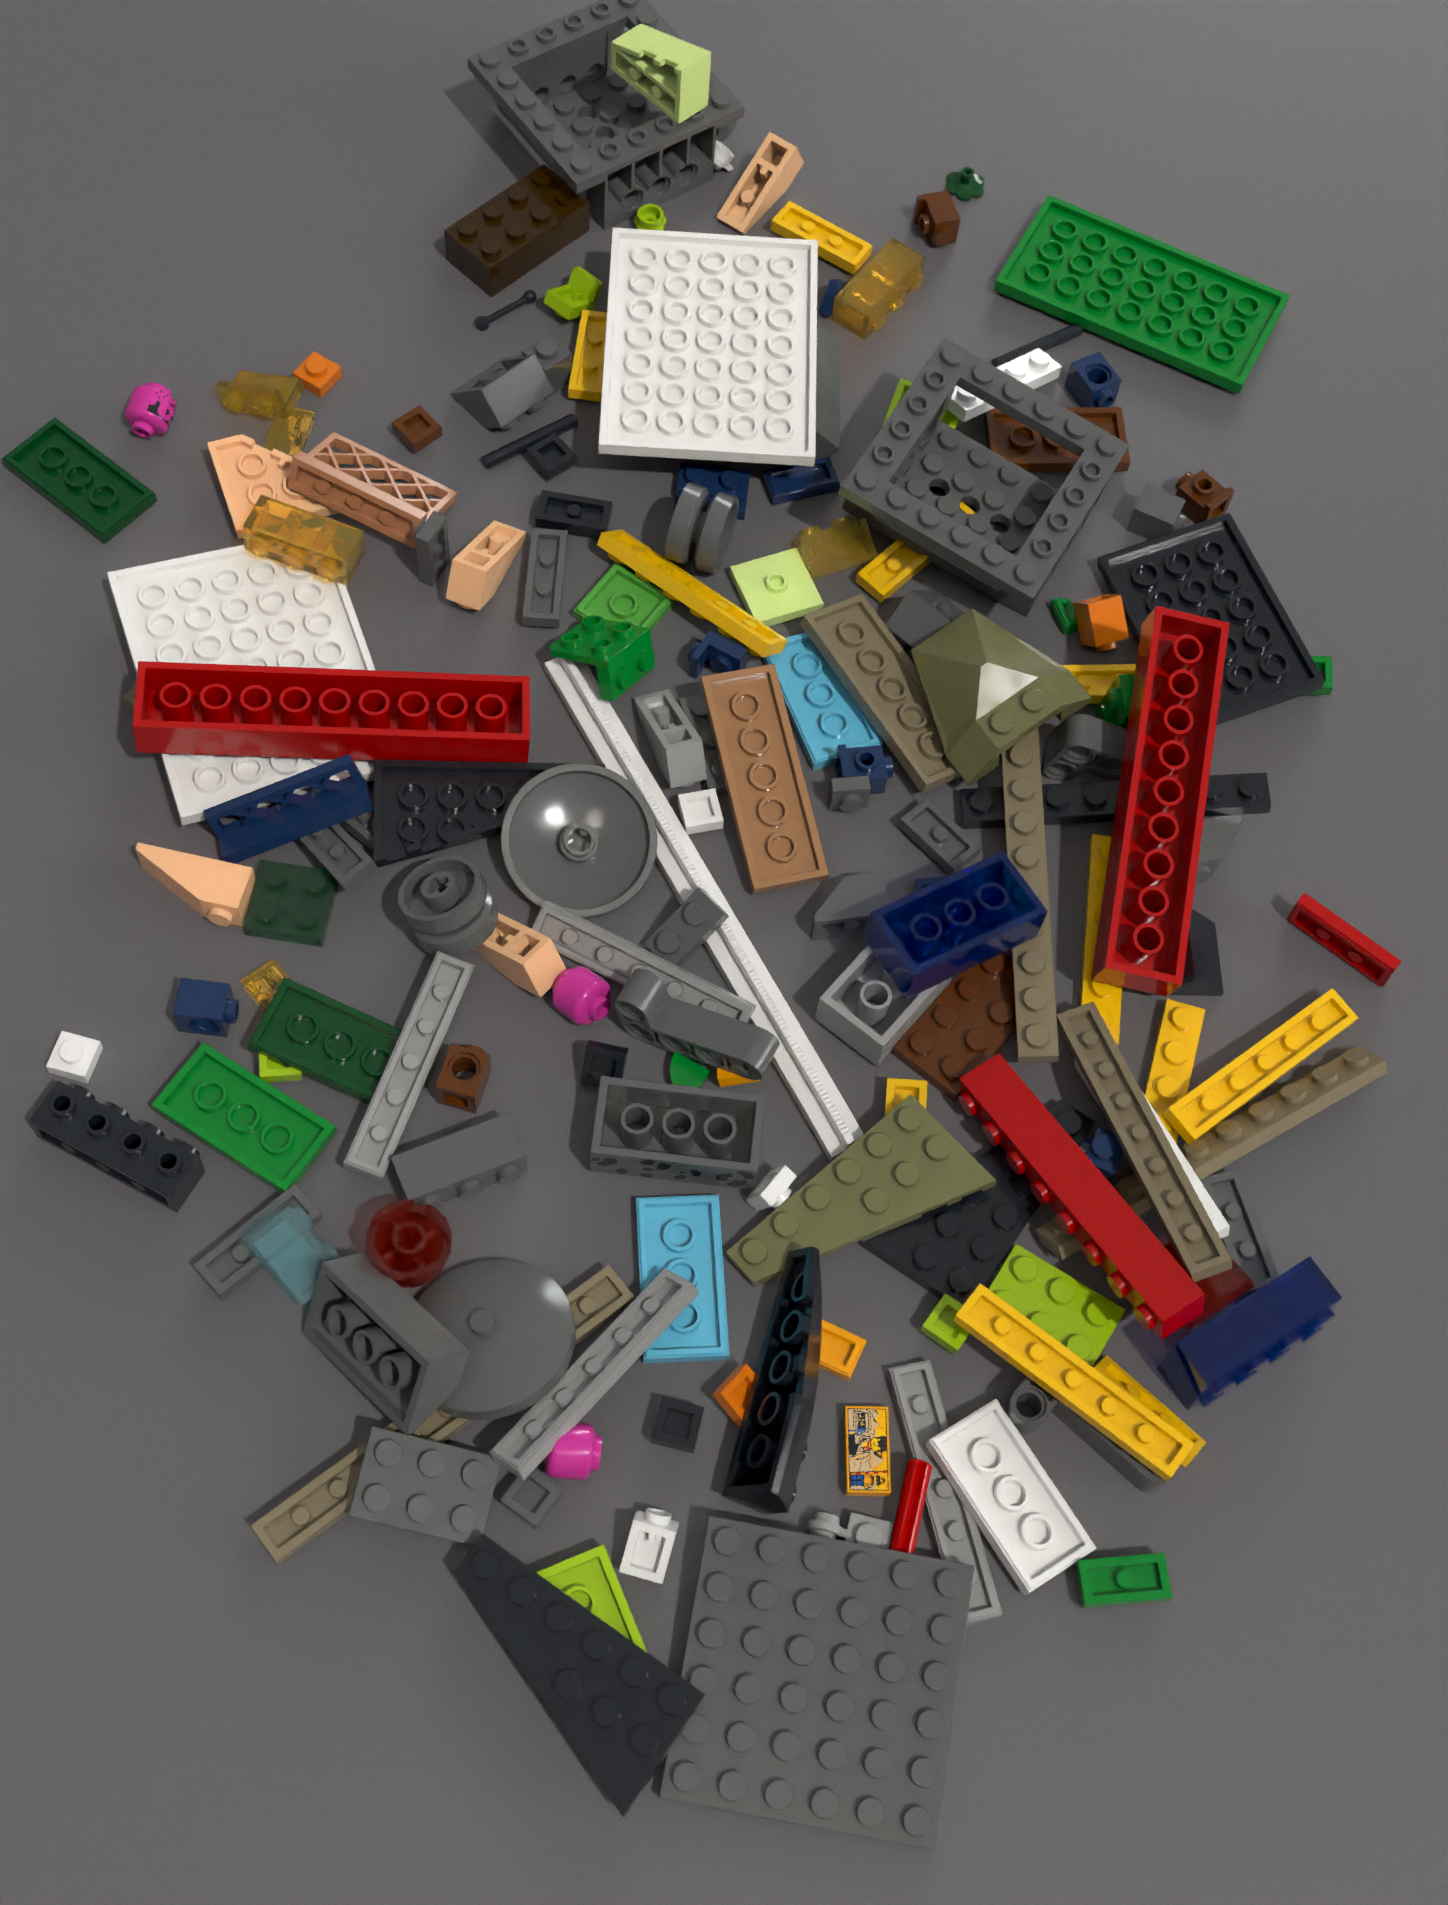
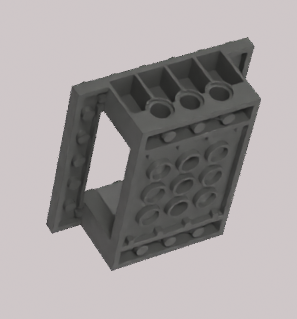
M600 0L468 57V69L497 101L498 108L552 171L566 181L576 194L580 193L590 201V215L604 231L634 217L638 209L645 204H655L658 206L713 180L716 130L744 117V106L711 70L708 106L680 124H677L610 68L611 41L623 35L625 27L631 30L641 23L683 40L647 0ZM584 116H590L594 119L589 120L588 118H584ZM607 136V137H610L611 139L607 140V139H605V138H599V137Z
M944 338L847 476L838 494L845 498L842 506L844 511L895 541L898 540L904 543V546L917 554L929 556V561L1026 617L1090 517L1110 477L1130 445ZM956 386L1079 456V459L1059 489L1053 487L942 422ZM933 486L940 487L945 491L946 495L942 497L936 496L931 493L929 488ZM963 502L964 504L971 505L977 513L972 515L966 514L961 510L959 504ZM990 523H1002L1007 531L997 532L991 527Z

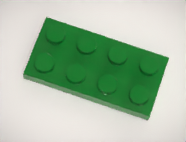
M204 1042L151 1104L154 1112L281 1194L293 1184H298L337 1134L335 1125Z

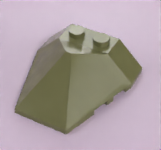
M972 608L911 650L945 756L968 787L999 766V754L1052 717L1056 716L1062 722L1092 701L1091 696L1067 668Z

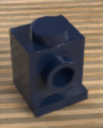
M845 744L838 745L834 763L836 778L869 776L870 794L884 793L887 779L893 777V763L890 755H883L882 745L846 748Z
M1098 1127L1092 1139L1089 1140L1084 1137L1079 1147L1111 1183L1124 1152L1114 1133Z

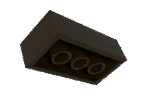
M543 164L445 229L446 260L492 298L588 232L590 201L582 194H576L566 181Z

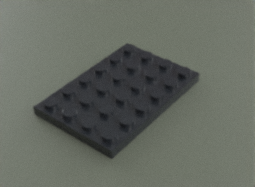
M1230 513L1098 557L1097 566L1110 591L1114 595H1121L1125 619L1138 644L1142 623L1156 606L1230 623L1216 725L1323 688L1325 682L1323 676Z

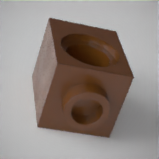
M451 1044L435 1085L437 1103L476 1114L491 1073L490 1054L485 1053L483 1049L475 1045L465 1044L458 1046ZM461 1071H471L474 1073V1076L467 1080L455 1077Z

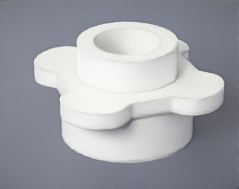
M716 140L714 169L719 171L723 167L731 171L733 167L729 163L734 158V155L723 143Z

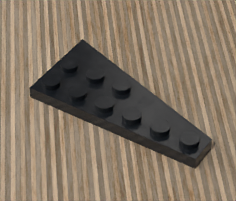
M374 759V863L379 868L501 834L505 814L518 791L536 775L553 767L571 763ZM592 764L605 768V764Z
M1063 1100L1058 1101L1047 1109L1078 1146H1080L1083 1138H1086L1096 1122ZM997 1144L976 1159L996 1179V1186L985 1191L978 1190L962 1197L961 1201L949 1206L945 1204L928 1211L916 1220L863 1242L861 1241L860 1246L940 1300L946 1293L964 1305L980 1283L983 1286L987 1284L1041 1203L1031 1190V1182L1023 1173L1018 1175L1013 1171L1006 1159L1007 1153Z
M482 1534L455 1573L618 1811L625 1818L705 1698V1694Z

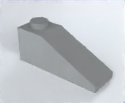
M666 689L633 698L635 708L658 767L670 788L689 787L695 782L706 780L707 773L702 739L670 690Z

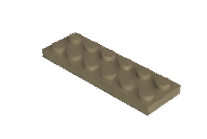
M859 594L805 614L800 625L920 792L924 793L961 777L945 756L916 666L864 595Z

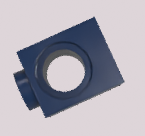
M1099 351L1071 362L1065 387L1080 407H1110L1115 403L1122 380Z
M181 978L173 1010V1017L178 1031L227 1037L230 1023L235 1024L239 1015V1000L234 999L230 984Z

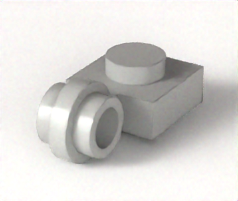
M815 1512L813 1519L808 1520L806 1531L810 1535L889 1549L894 1525L893 1522L853 1512L849 1515L846 1529L839 1526V1517L825 1512Z

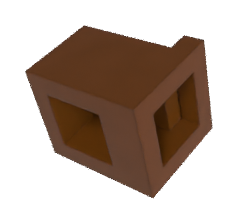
M949 191L917 195L913 222L914 224H919L920 232L926 235L930 246H945L956 243L960 216Z
M1203 469L1195 475L1191 472L1185 473L1175 486L1177 489L1176 496L1186 500L1182 513L1194 524L1224 515L1234 494V490L1231 487L1225 489Z

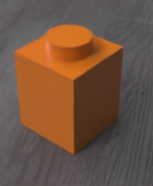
M1104 594L1073 603L1081 645L1095 647L1096 651H1106L1116 648V641L1129 638L1121 595Z

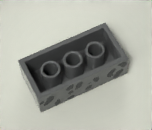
M601 1076L590 1151V1171L754 1190L758 1172L765 1095Z

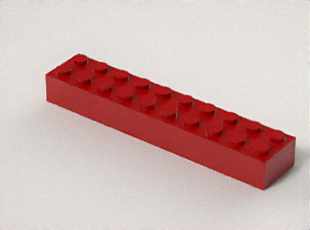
M1156 606L1142 623L1091 975L1092 981L1165 997L1182 985L1230 625L1228 622Z
M138 661L132 728L136 751L140 753L337 759L350 754L353 760L528 763L530 745V676Z

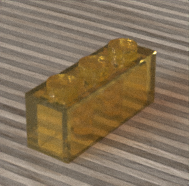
M891 238L835 296L832 321L864 340L874 330H880L893 309L897 311L904 303L910 291H916L921 286L925 277L923 272L925 256L898 240Z
M260 495L243 525L245 550L258 557H267L284 563L292 569H301L318 575L326 581H335L348 586L365 554L364 530L264 495Z

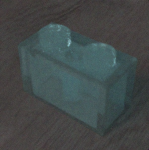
M280 1204L245 1233L241 1239L291 1301L295 1304L304 1305L313 1297L322 1262L340 1257L325 1239H322L320 1242L309 1230L313 1226L311 1219L299 1206L292 1209L290 1205Z

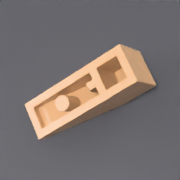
M769 132L716 218L745 235L787 191L804 164L797 147Z
M495 520L489 524L452 559L445 599L458 603L462 608L479 611L494 596L526 539L527 532Z
M137 843L136 852L142 869L201 916L220 926H229L230 924L244 926L257 889L252 867Z
M498 913V923L492 935L482 945L473 949L515 985L540 998L552 988L556 977L566 969L551 938Z

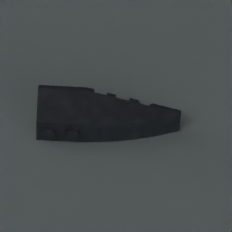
M813 1246L789 1251L787 1254L722 1492V1497L763 1515L789 1512L790 1505L796 1496V1481L800 1465L807 1453L806 1442L810 1431L818 1385L822 1340L819 1249Z

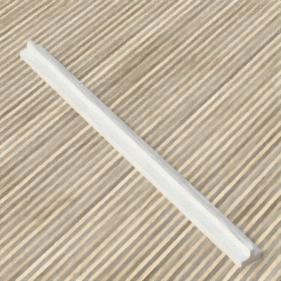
M555 658L545 662L544 670L559 693L597 762L605 764V768L618 773L631 782L648 803L657 829L655 861L679 903L682 905L700 887L729 915L725 922L703 944L730 991L757 1005L749 1023L768 1030L779 1040L780 1045L771 1061L831 1163L864 1135L610 702L601 699L599 684L587 664L563 658Z

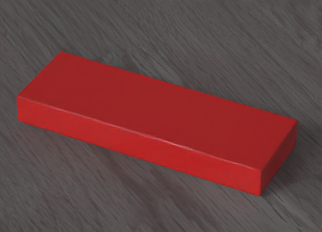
M1306 893L1299 898L1287 918L1288 922L1382 988L1402 962Z

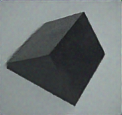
M1192 909L1182 985L1170 995L1222 996L1224 991L1215 923ZM1145 992V995H1156Z

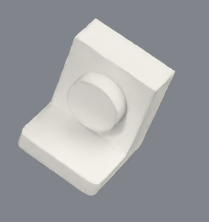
M646 1508L645 1512L637 1511L632 1522L619 1572L662 1584L679 1522L671 1520L672 1515L660 1509Z

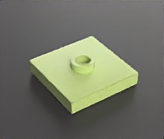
M797 548L730 566L729 575L747 613L768 627L803 617L805 614L823 608L822 598Z

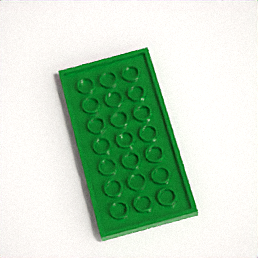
M1048 195L997 277L994 285L995 291L1070 323H1079L1084 329L1237 394L1242 390L1290 298V295L1051 195Z

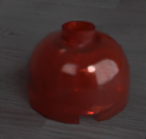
M403 1199L387 1204L375 1213L367 1230L365 1251L370 1264L381 1274L392 1278L400 1287L415 1288L428 1284L441 1274L450 1257L452 1232L447 1219L436 1207L429 1204L425 1207L420 1204H413V1200Z

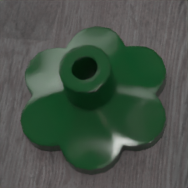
M964 167L959 172H951L947 175L946 190L949 191L950 195L956 196L958 200L967 202L972 198L982 197L985 180L982 176L974 174L972 168Z

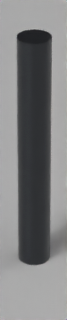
M1074 323L992 359V365L999 367L1038 348L1043 352L1081 336L1082 327L1079 323Z
M573 413L564 416L482 456V463L486 469H490L527 451V448L553 433L560 435L577 427V418Z

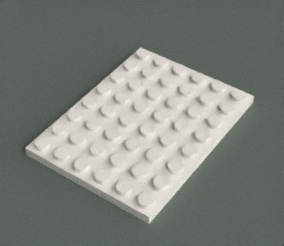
M613 228L598 454L814 466L816 446L818 240Z
M325 528L107 572L108 582L136 675L138 661L375 670ZM160 753L182 826L204 821L203 810L334 760ZM353 760L366 782L374 781V760ZM345 770L332 775L329 780L339 781L350 777V774ZM301 787L296 789L293 794L303 795L311 792L313 788ZM265 801L258 804L257 808L276 804L277 802Z

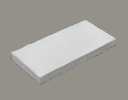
M997 1399L925 1443V1446L1024 1597L1097 1548Z

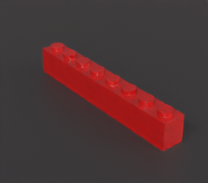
M999 1053L959 1078L961 1095L958 1096V1100L963 1110L970 1117L975 1115L983 1124L982 1130L990 1143L994 1146L999 1144L1007 1153L1006 1159L1013 1171L1018 1175L1023 1173L1031 1182L1030 1187L1037 1200L1043 1205L1048 1203L1055 1211V1217L1061 1229L1069 1236L1071 1234L1075 1235L1082 1244L1081 1250L1089 1263L1094 1267L1099 1265L1108 1275L1107 1281L1113 1292L1119 1298L1126 1297L1134 1307L1135 1317L1147 1331L1152 1329L1163 1340L1203 1313L1204 1292Z

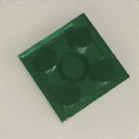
M261 859L243 925L244 934L323 947L338 882L326 869Z

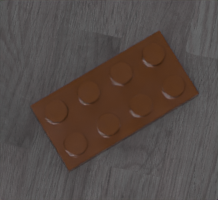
M1065 407L1127 443L1122 407ZM996 408L984 413L987 448L1028 472H1070L1079 459V456ZM1128 450L1115 471H1128L1130 465Z
M988 941L892 1049V1055L953 1102L961 1095L959 1078L994 1057L1016 1032L1012 957Z

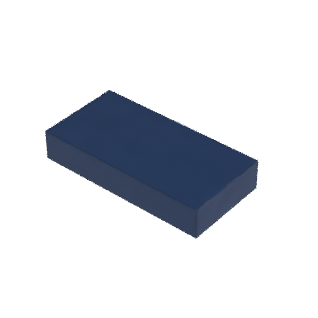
M830 457L815 459L814 466L787 465L763 470L762 480L772 506L838 492L840 488V482Z

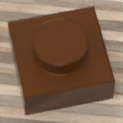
M420 405L392 422L393 432L414 453L442 436V427Z

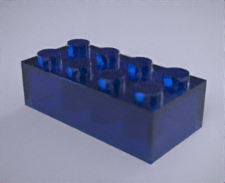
M1001 851L870 912L863 939L904 998L908 999L1037 937L1048 910L1004 851Z
M1309 1256L1178 1341L1159 1364L1157 1370L1187 1411L1198 1403H1201L1203 1408H1206L1225 1394L1224 1391L1234 1383L1239 1386L1258 1372L1257 1369L1267 1361L1269 1364H1273L1291 1350L1290 1347L1299 1340L1304 1343L1323 1329L1322 1326L1335 1317L1332 1309L1342 1297Z

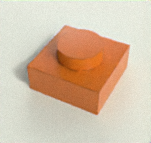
M315 351L292 373L294 383L321 398L343 376L341 366Z
M748 1364L738 1365L712 1394L738 1427L741 1426L755 1375Z

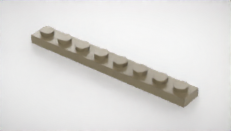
M1090 1002L1057 1014V1025L1184 1270L1194 1282L1232 1269V1259L1095 1003Z

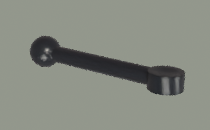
M527 290L523 297L487 317H477L475 320L476 328L480 331H485L489 328V323L525 303H534L537 298L536 293L533 290Z

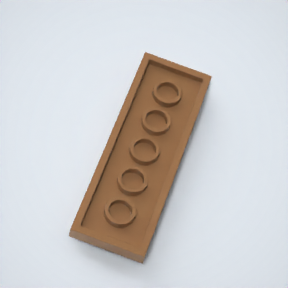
M775 664L702 676L700 685L752 894L827 880L829 873Z

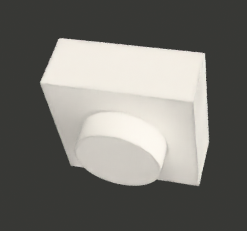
M715 788L678 795L677 803L687 835L723 828L724 819Z
M61 1031L46 1065L48 1072L88 1084L103 1050L101 1041Z
M786 1165L772 1169L746 1198V1201L756 1211L769 1207L776 1209L791 1194L792 1191L788 1187L797 1176Z

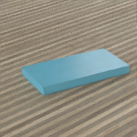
M806 632L787 637L788 641L782 653L762 658L765 665L775 664L788 717L812 770L834 765L838 745L845 744L846 748L879 745L883 747L879 733Z
M719 1195L636 1198L640 1293L664 1268L695 1284L699 1293L643 1353V1364L729 1360Z

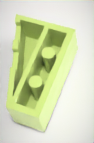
M641 23L611 41L610 68L677 124H680L708 106L711 51Z

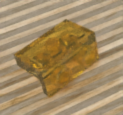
M239 370L233 382L219 380L215 386L228 411L288 419L305 389L301 379L297 377Z
M848 515L832 521L833 527L820 530L819 525H815L799 531L800 537L792 542L791 546L792 549H799L812 580L869 563L878 556L865 517L853 520L852 516Z

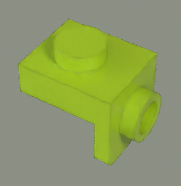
M580 266L574 267L568 284L547 290L543 303L551 307L555 314L563 319L571 320L580 317L582 310H594L602 282Z

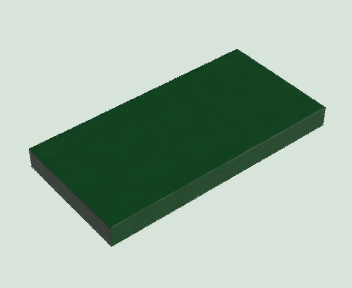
M55 417L1 459L3 466L104 545L157 502L156 494Z
M284 977L247 1044V1050L258 1055L260 1053L267 1056V1059L284 1067L297 1069L302 1072V1075L369 1105L402 1030Z

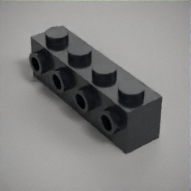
M57 1081L29 1119V1123L36 1136L177 1213L205 1173L199 1157V1151L184 1141L179 1140L175 1144L164 1138L165 1134L149 1122H143L142 1125L129 1119L130 1115L116 1104L108 1103L105 1106L94 1100L95 1096L90 1091L78 1084H74L71 1088Z

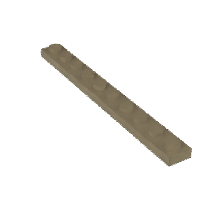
M1037 728L1001 753L1018 1063L1058 1062L1059 1060L1040 746Z
M1358 1045L1327 1064L1317 1067L1297 1081L1284 1086L1281 1090L1262 1101L1252 1104L1249 1108L1232 1118L1219 1123L1191 1145L1185 1143L1179 1149L1199 1180H1202L1388 1073L1386 1059ZM1135 1173L1122 1178L1119 1182L1112 1185L1138 1216L1152 1209ZM1056 1217L1035 1229L1039 1243L1061 1260L1081 1250L1082 1244L1074 1234L1067 1235L1059 1226Z
M607 1265L566 1295L576 1326L575 1346L626 1309L635 1300V1296L610 1265ZM436 1409L414 1433L408 1435L444 1443L474 1420L454 1417ZM394 1422L384 1428L405 1434ZM367 1441L251 1525L253 1532L277 1566L349 1513Z

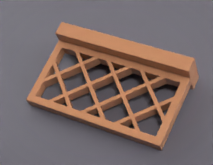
M335 432L330 434L309 453L306 454L299 451L293 456L287 486L413 549L416 548L413 538L418 525L421 522H426L433 511L443 514L456 502L458 492ZM336 447L347 453H333L331 449ZM338 464H353L354 468H340ZM363 464H371L378 468H364ZM370 479H384L386 483H371ZM394 479H402L408 483H395ZM402 495H416L417 499H403ZM426 495H435L441 499H427Z

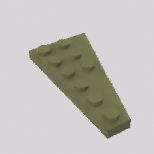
M911 1094L728 1249L726 1256L743 1276L756 1287L782 1276L789 1251L813 1246L819 1249L820 1257L826 1255V1257L841 1251L842 1247L859 1240L863 1242L916 1220L928 1211L945 1204L947 1206L961 1201L962 1197L978 1190L985 1191L996 1186V1179Z

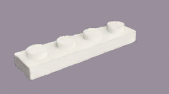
M1039 348L996 367L1032 389H1036L1059 378L1062 366ZM956 386L947 407L962 422L994 408Z

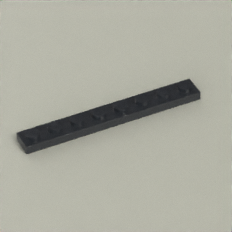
M1267 772L1209 776L1204 816L1270 812L1271 800ZM1119 780L1042 785L1044 825L1114 821ZM1003 787L961 789L963 829L1005 827Z

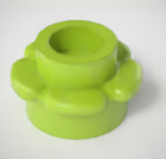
M655 204L641 206L634 217V224L637 225V229L663 231L667 221L663 210Z

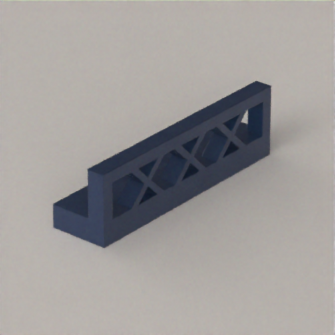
M347 754L203 811L205 820L219 838L222 858L225 862L235 864L373 810L367 782L350 754ZM345 770L350 774V777L339 781L329 780L332 775ZM301 787L313 788L311 792L303 795L293 794L296 789ZM265 801L277 802L275 806L267 809L257 808L258 804ZM229 815L241 816L239 820L223 825L219 820Z

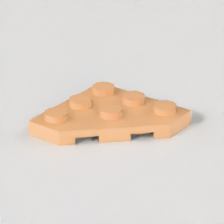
M243 434L207 443L208 451L238 539L340 513L287 487L292 456L276 449L270 451L255 444L254 439Z

